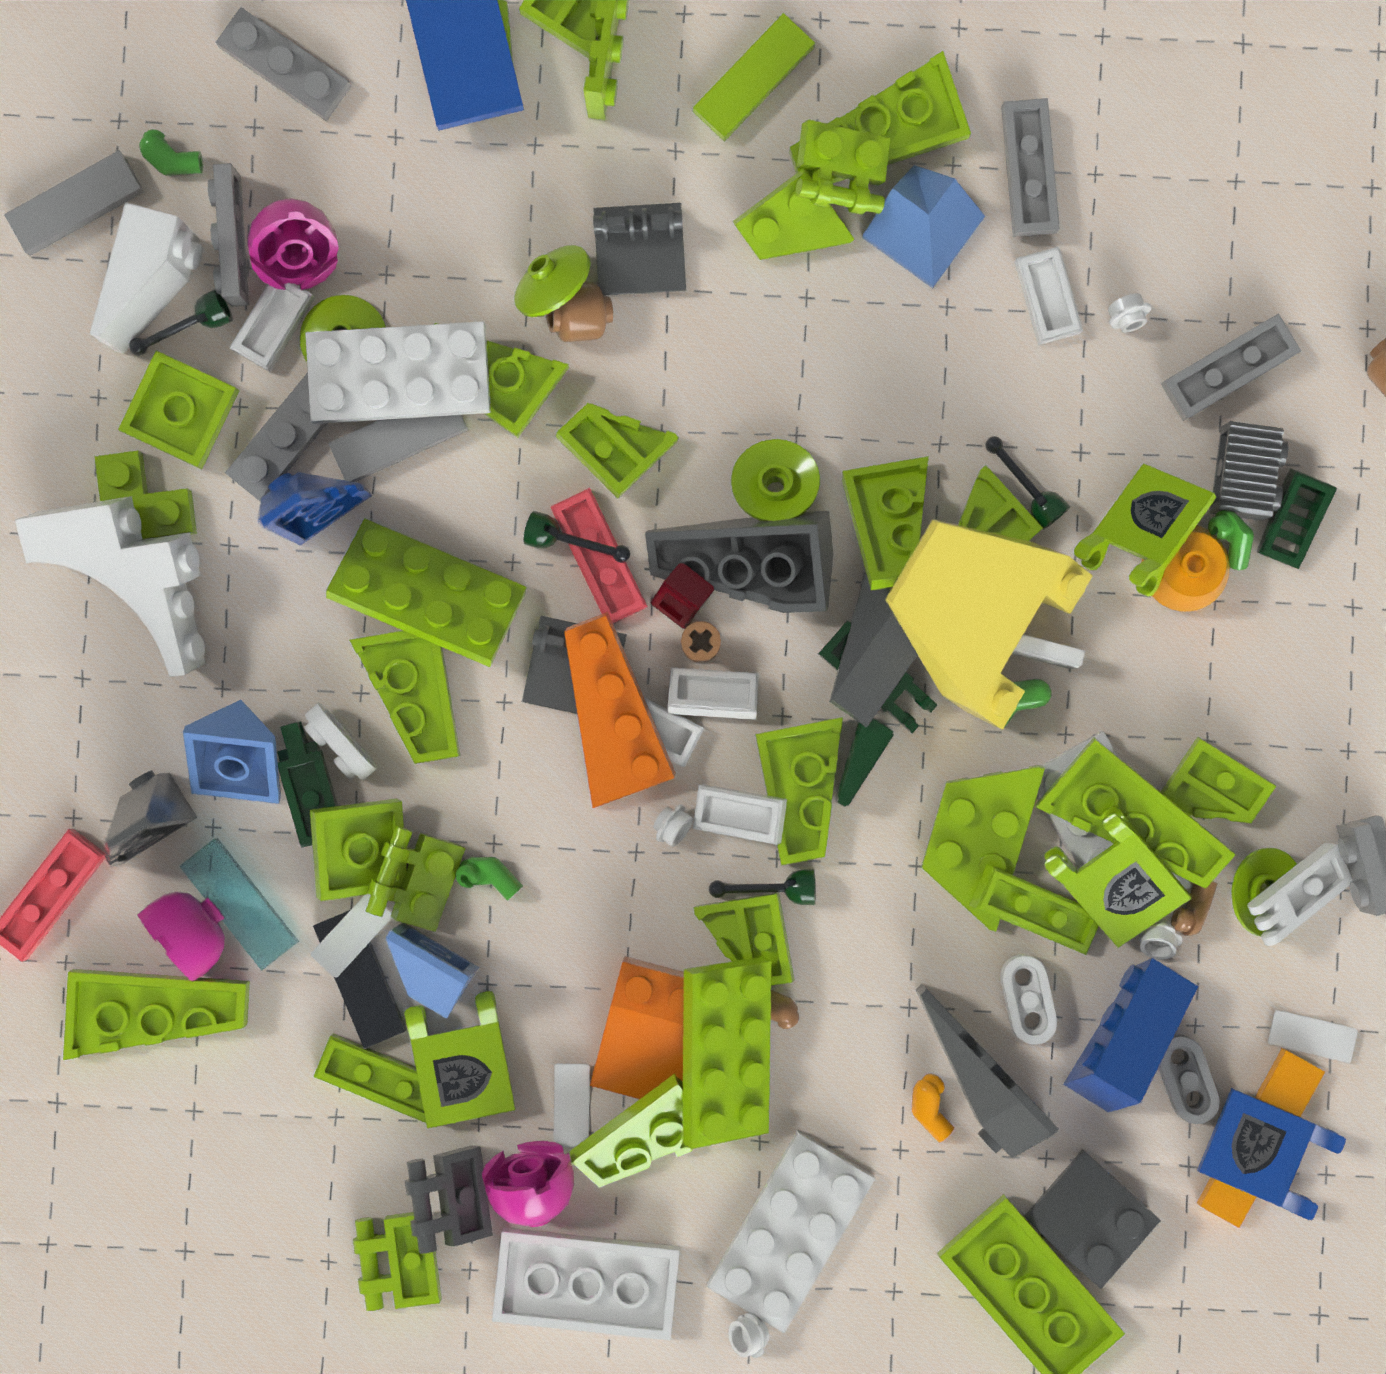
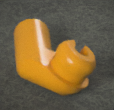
M926 1074L922 1080L916 1082L913 1088L911 1109L914 1117L940 1143L953 1132L955 1127L939 1111L940 1094L945 1089L943 1080L935 1074Z

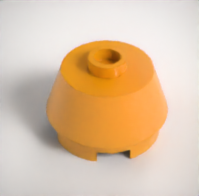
M1196 525L1166 567L1160 585L1152 597L1169 609L1183 612L1196 611L1213 603L1225 589L1230 572L1227 551L1222 542L1217 539V536L1210 534L1208 529Z

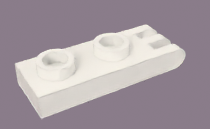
M1322 844L1248 903L1247 906L1252 915H1259L1254 920L1258 930H1266L1261 935L1266 946L1279 943L1350 885V882L1353 881L1348 867L1340 855L1338 844Z

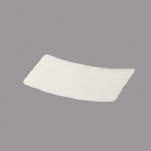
M370 894L364 895L311 953V957L335 978L345 970L391 919V912L387 908H385L382 917L365 911L371 896Z
M1276 1010L1273 1016L1268 1044L1350 1063L1358 1030L1336 1023Z
M557 1063L554 1066L553 1142L563 1147H576L589 1137L590 1066L589 1064Z

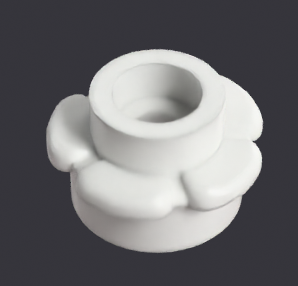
M1135 293L1124 296L1108 307V312L1111 316L1109 323L1114 329L1121 328L1123 333L1135 331L1146 324V314L1151 311V305L1144 303L1141 294Z
M678 805L675 810L668 806L659 814L653 826L658 831L656 835L658 842L665 841L672 847H675L685 837L693 823V817L684 812L685 807L683 805Z
M1160 919L1140 933L1138 938L1141 943L1140 949L1150 958L1158 960L1170 959L1175 956L1177 946H1181L1183 942L1182 934L1175 932V927L1170 922Z
M746 1313L745 1315H740L737 1321L732 1322L729 1326V1340L736 1354L740 1357L751 1355L753 1358L763 1355V1347L768 1343L769 1332L766 1324L752 1313Z

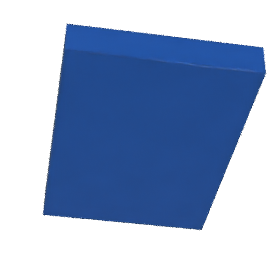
M406 0L438 131L524 110L498 0Z

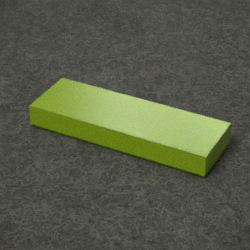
M783 13L695 104L693 113L725 142L815 48V42Z
M988 864L969 905L1087 955L1099 927L1079 903Z
M336 1034L330 1035L313 1077L426 1123L416 1067L370 1048L364 1049L362 1045Z

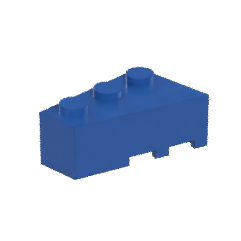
M1154 958L1138 965L1132 964L1127 969L1120 981L1119 987L1122 989L1114 1002L1106 1009L1101 1018L1100 1025L1063 1084L1106 1112L1116 1111L1142 1102L1199 987Z

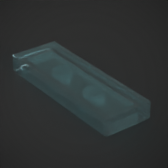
M218 838L210 841L180 865V868L205 899L209 897L225 917L222 921L261 971L299 942Z

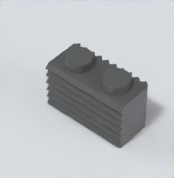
M1229 421L1221 426L1213 492L1217 498L1211 505L1210 514H1216L1219 511H1232L1240 518L1264 520L1272 517L1274 511H1278L1283 495L1282 485L1277 484L1279 467L1285 465L1288 456V441L1282 439L1283 428Z

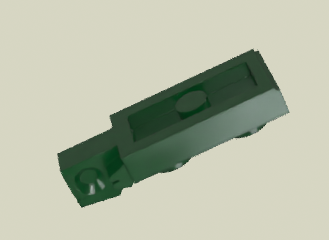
M300 721L280 727L286 749L277 751L279 758V774L300 846L304 848L312 845L310 810L338 806L323 751L320 750L319 745L315 741H307L302 722Z

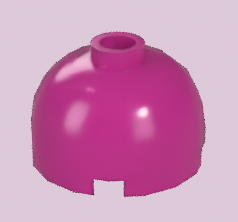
M292 198L277 200L264 207L251 223L247 245L252 269L263 282L270 286L286 290L284 284L290 283L300 285V290L310 289L325 281L336 269L339 247L335 229L324 212L312 204Z
M172 892L152 901L137 914L141 923L155 942L157 940L167 951L165 954L192 982L206 974L218 962L225 943V935L219 922L225 917L209 897L200 902L190 893Z
M549 1141L525 1142L517 1145L521 1153L512 1154L505 1158L504 1151L496 1154L485 1165L482 1178L493 1210L504 1220L513 1224L539 1227L547 1224L569 1204L574 1188V1171L569 1153L564 1154L562 1145Z

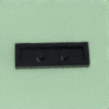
M350 910L313 925L320 943ZM369 942L345 970L335 978L364 1049L407 1030L373 946Z

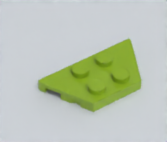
M1033 765L1029 766L1030 768L1002 773V771L984 774L981 777L946 781L922 862V869L991 931H997L1000 919L969 905L987 864L1011 875L1014 874L1045 771L1044 766Z

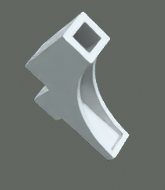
M132 496L43 510L15 519L26 563L38 562L65 566L82 572L110 588L134 610L148 628L161 652L169 677L186 675L205 664V645L202 637L198 634L193 614L194 600L186 586V582L200 576L199 554L196 547L192 544L190 532L142 540L140 532L141 519L139 513L134 508Z

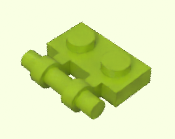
M808 119L802 123L797 168L813 171L812 180L803 178L798 180L795 189L796 196L808 198L812 204L826 207L831 203L845 206L851 213L863 215L868 211L880 214L885 204L884 196L871 194L868 184L879 186L885 183L891 138ZM831 176L849 179V189L833 185Z
M395 826L390 842L385 841L381 855L384 856V860L376 880H371L367 893L371 896L365 911L382 917L387 902L394 901L395 905L390 917L395 921L436 932L455 879L456 870L459 868L466 848L456 843L420 833L415 849H411L407 846L412 831ZM401 863H408L409 865L401 887L395 886L394 883Z
M414 1212L387 1215L384 1218L385 1234L380 1235L374 1234L373 1219L371 1217L355 1220L357 1237L353 1238L354 1254H359L362 1277L358 1279L359 1293L365 1297L366 1311H376L384 1308L382 1297L384 1292L393 1291L395 1309L438 1304L442 1299L436 1251L424 1254L419 1253L417 1237L412 1236L410 1221L414 1220ZM388 1251L391 1274H379L377 1252Z

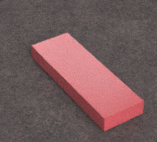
M590 488L550 507L563 533L612 547L618 546ZM568 543L601 613L608 612L613 624L648 608L626 562L619 563L611 555Z
M68 829L0 917V945L21 962L28 960L104 861L105 852L75 829Z

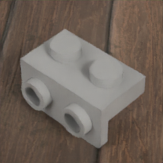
M1375 815L1336 826L1339 834V852L1343 861L1347 864L1353 879L1350 882V891L1354 903L1360 912L1376 916L1386 914V828L1383 818Z

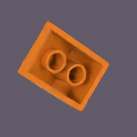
M624 956L590 1086L641 1099L673 1074L683 1082V971Z

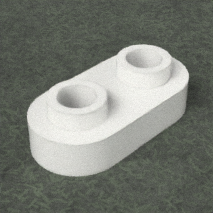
M318 702L305 714L309 722L304 727L307 733L320 746L327 743L338 755L334 759L335 764L349 779L352 780L355 776H358L364 781L378 769L367 752L325 706Z
M1018 954L1012 956L1004 963L1000 974L1011 1029L1025 1043L1032 1045L1042 1044L1054 1035L1057 1027V1017L1046 969L1039 960L1030 955ZM1023 968L1028 969L1030 973L1029 980L1024 984H1018L1015 980L1016 972ZM1036 1012L1039 1015L1038 1024L1035 1027H1026L1024 1023L1026 1015Z

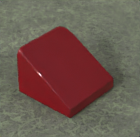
M679 563L662 583L650 603L685 630L711 596L714 587L687 565Z

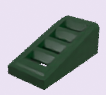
M1290 468L1282 484L1283 495L1281 505L1278 511H1274L1272 517L1269 518L1257 552L1299 569L1335 495L1337 487ZM1299 487L1316 493L1314 500L1310 501L1296 495ZM1293 503L1309 510L1307 518L1289 512L1291 504ZM1286 520L1303 527L1300 535L1281 528L1283 521ZM1276 536L1295 543L1294 551L1292 552L1273 544Z
M874 718L867 727L858 722L836 793L837 798L835 802L843 807L849 806L894 736V731Z

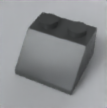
M1083 1149L1024 1215L1047 1240L1100 1289L1103 1288L1161 1221L1143 1202Z

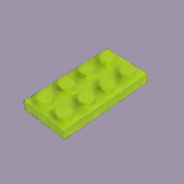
M364 518L326 589V598L491 667L522 603L527 587Z
M764 957L684 969L682 1143L690 1149L769 1133L771 961Z
M1004 1194L937 1252L939 1258L1041 1374H1081L1125 1335L1121 1327Z

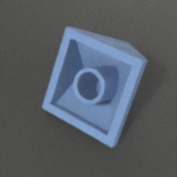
M913 165L892 188L885 199L882 212L880 214L876 213L862 238L931 288H934L982 222L985 215L955 178Z
M242 700L185 726L183 737L191 794L279 804L281 793L275 736Z
M401 923L389 931L386 941L409 997L447 1019L479 967L409 925Z

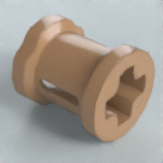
M694 622L687 626L682 633V650L686 657L693 662H708L716 657L720 650V634L715 626L708 622ZM696 632L701 636L708 632L712 636L709 640V645L712 647L711 651L708 653L702 649L696 653L691 651L690 648L693 645V640L690 637L691 634Z

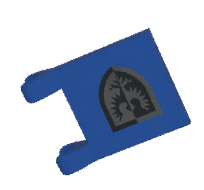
M1231 1088L1197 1171L1284 1208L1302 1218L1313 1220L1318 1210V1205L1308 1197L1290 1191V1186L1309 1141L1339 1154L1344 1148L1346 1139L1335 1131Z

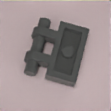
M471 1145L433 1155L435 1174L427 1175L425 1159H415L407 1162L409 1179L405 1180L406 1195L412 1197L414 1220L410 1221L412 1236L417 1237L419 1253L424 1254L436 1251L435 1233L444 1231L445 1245L453 1247L493 1236L488 1197L482 1178L484 1168L481 1146ZM438 1191L441 1214L432 1216L429 1193Z

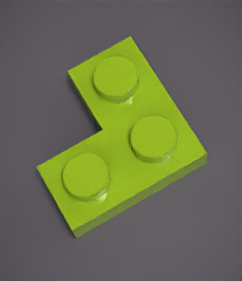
M137 450L94 456L100 501L132 496L134 508L139 513L141 519L140 532L142 540L189 532L190 535L197 534L192 490L186 488L148 493L142 452Z

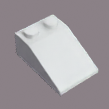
M129 203L124 205L90 335L115 352L124 354L128 350L130 342L144 332L189 281L191 270H196L199 266L202 256V245L199 243L200 238L178 216Z

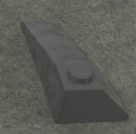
M829 511L805 512L796 518L777 521H760L750 517L654 529L645 532L651 576L666 579L679 563H684L713 585L715 591L729 594V598L739 601L751 600L768 605V609L782 613L828 610L833 563Z
M866 570L863 574L858 602L852 615L847 643L841 656L829 701L865 727L870 724L918 655L886 601L893 587L871 590Z
M152 770L131 781L129 786L132 790L120 797L105 840V860L110 867L126 863L197 818L170 773H158L155 775Z
M921 984L916 989V992L975 1118L983 1127L977 1133L995 1153L1003 1148L1013 1158L1053 1136L1059 1130L1058 1127L926 987Z

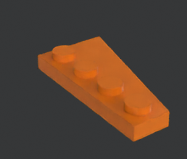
M606 612L567 627L564 633L592 808L674 779L676 772L609 613Z

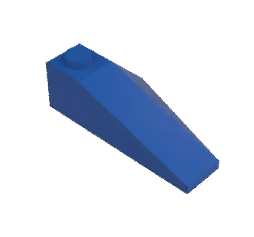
M297 472L293 476L291 473H286L271 482L268 486L270 492L261 497L258 521L263 528L301 546L372 497V495L361 483Z

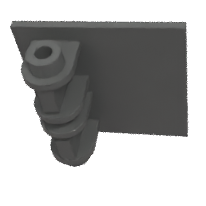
M681 203L593 208L598 286L603 296L686 291Z
M540 616L538 628L535 629L532 645L534 647L522 702L577 714L564 633L567 627L577 623ZM617 632L624 649L627 634Z

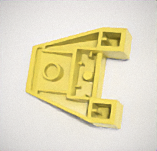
M932 520L887 596L886 601L941 695L965 712L1003 730L1025 693L1023 689L1001 674L1004 666L1041 603L1071 614L1093 575L1070 556L1039 544Z

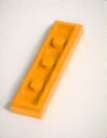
M1281 1048L1254 1098L1301 1117L1325 1071ZM1210 1177L1197 1204L1240 1228L1256 1196Z

